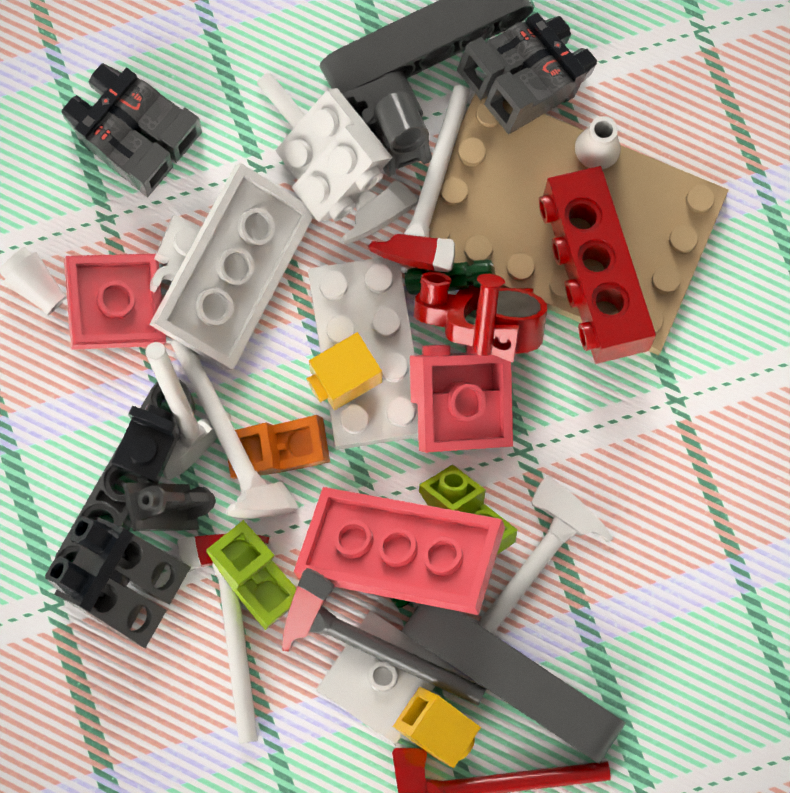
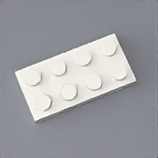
M243 163L235 164L149 325L227 371L234 370L314 217L302 201Z
M380 257L307 268L320 353L358 332L382 370V383L335 411L328 402L335 450L418 438V405L411 403L410 356L415 355L400 264Z

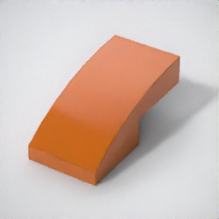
M312 415L275 425L265 422L235 430L255 471L260 476L330 463L324 419L319 415ZM228 459L230 478L238 479Z

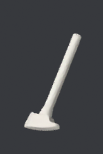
M270 72L264 74L257 81V85L289 124L295 128L305 116L304 112ZM394 180L379 195L371 190L361 192L354 200L357 210L355 226L342 237L343 243L345 245L376 233L416 206L418 198L410 189L397 180Z
M173 340L171 345L239 479L241 495L237 498V503L231 504L226 509L227 515L237 518L256 519L295 512L298 509V505L284 483L278 481L267 485L258 472L255 471L197 353L180 342Z
M154 342L147 346L145 351L146 357L181 432L180 439L177 441L163 472L164 477L167 480H171L184 473L218 437L209 419L196 421L164 345L160 342ZM226 411V413H227V415H228V417H229V419H230V421H231V418H232V417H231V414H229V413Z
M551 476L544 477L531 501L532 506L545 511L553 517L547 531L548 533L477 623L492 634L498 629L563 543L576 534L582 536L588 533L598 535L607 543L613 540L612 535L599 518L575 495Z

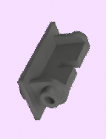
M123 484L133 531L198 530L197 518L209 513L216 503L214 494L206 487H196L190 490L189 484Z

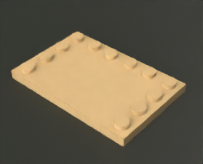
M474 94L461 122L429 226V237L452 239L454 241V263L468 262L469 266L474 264V261L491 260L494 264L496 275L503 277L505 280V284L500 288H534L533 293L547 303V309L582 323L578 308H571L565 291V281L569 279L564 264L558 265L555 261L552 250V238H555L551 223L545 224L542 219L539 197L543 196L549 177L588 169L579 161L575 153L576 140L584 130L543 114L508 135L484 105L487 97L480 100ZM504 100L503 107L506 112L511 114L513 108L507 100ZM620 145V155L617 161L612 166L602 170L656 332V338L649 352L659 355L729 189ZM574 218L570 220L576 228L588 229L591 227L584 219ZM589 259L583 261L585 267L591 271L600 272L605 270L603 265L596 260ZM603 301L596 304L598 309L605 314L614 315L618 313L617 308L610 302Z

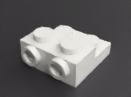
M338 88L326 90L275 150L297 178L296 183L291 188L318 222L333 219L336 222L350 214L356 207L354 202L356 197L361 192L375 186L382 179L383 173L381 170L393 158Z

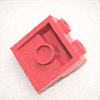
M450 345L422 346V355L410 356L411 403L418 405L419 451L428 453L513 447L512 373L510 361L492 354L489 356L479 355L474 352L473 347L466 345V353H451Z

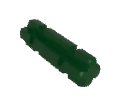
M491 260L474 261V264L469 266L468 262L453 263L451 271L440 272L451 278L448 291L469 289V285L472 284L475 288H480L481 284L477 281L479 275H496L495 267ZM420 268L408 269L407 273H405L407 292L411 295L420 293L422 274L438 271Z

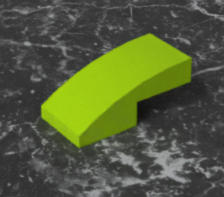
M244 520L207 549V554L226 582L265 630L289 611L296 587L272 561L275 556Z

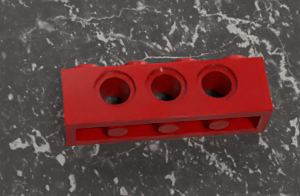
M596 166L549 177L543 196L539 197L540 213L544 223H551L555 238H552L554 258L558 265L564 264L569 279L565 281L566 296L571 308H578L582 323L578 325V331L584 350H591L595 364L649 351L656 338V332L602 167ZM581 218L586 220L591 227L579 229L573 226L570 220ZM589 259L596 260L603 265L605 270L600 272L591 271L585 267L583 261ZM603 301L610 302L617 308L618 313L614 315L605 314L598 309L596 304Z

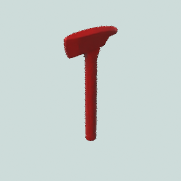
M395 748L392 751L398 793H510L611 780L608 761H603L600 764L595 762L442 781L425 778L427 752L424 749Z

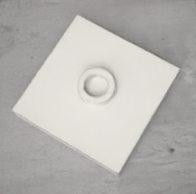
M371 610L358 627L446 670L450 665ZM347 644L316 688V691L396 746L403 734L392 726L419 686L432 692L435 685Z

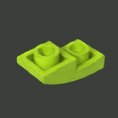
M450 465L419 485V493L428 506L502 519L505 530L497 555L516 542L518 529L484 504L486 489L455 465Z

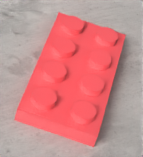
M323 487L294 573L300 580L303 571L306 568H310L327 578L335 587L479 615L505 526L502 519Z

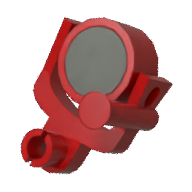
M440 272L422 274L420 282L421 291L415 296L413 316L422 323L445 327V335L449 341L471 346L474 352L479 355L489 356L492 354L513 363L516 354L534 351L543 343L547 303L533 293L534 288H500L505 284L503 277L495 274H481L477 277V281L481 284L480 288L469 286V289L459 290L456 295L448 294L451 278L448 275ZM476 310L475 325H472L465 319L472 311Z

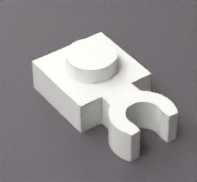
M175 214L172 216L154 258L166 266L161 267L154 274L150 282V291L156 292L162 280L173 281L202 226Z

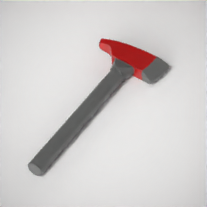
M306 568L303 571L287 615L282 651L289 652L295 639L305 638L310 632L329 635L479 706L486 688L336 618L335 615L323 606L328 595L335 588L334 584L310 568Z

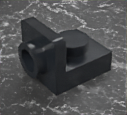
M147 404L145 410L132 405L128 413L131 421L111 464L115 468L158 485L181 432L177 424L172 422L173 415L168 411L151 404Z

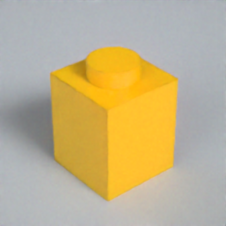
M358 332L308 360L312 374L306 378L309 387L320 403L327 399L334 411L382 383V370Z
M420 686L392 726L435 759L452 768L471 752L475 743V736L481 729L479 725L439 695Z

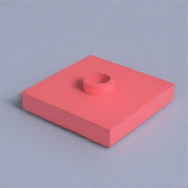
M156 253L75 255L65 257L64 267L71 350L147 347L154 342H160L163 345L166 343V334L149 325L162 302L161 283L156 292L150 291L151 279L159 269V261L154 259Z

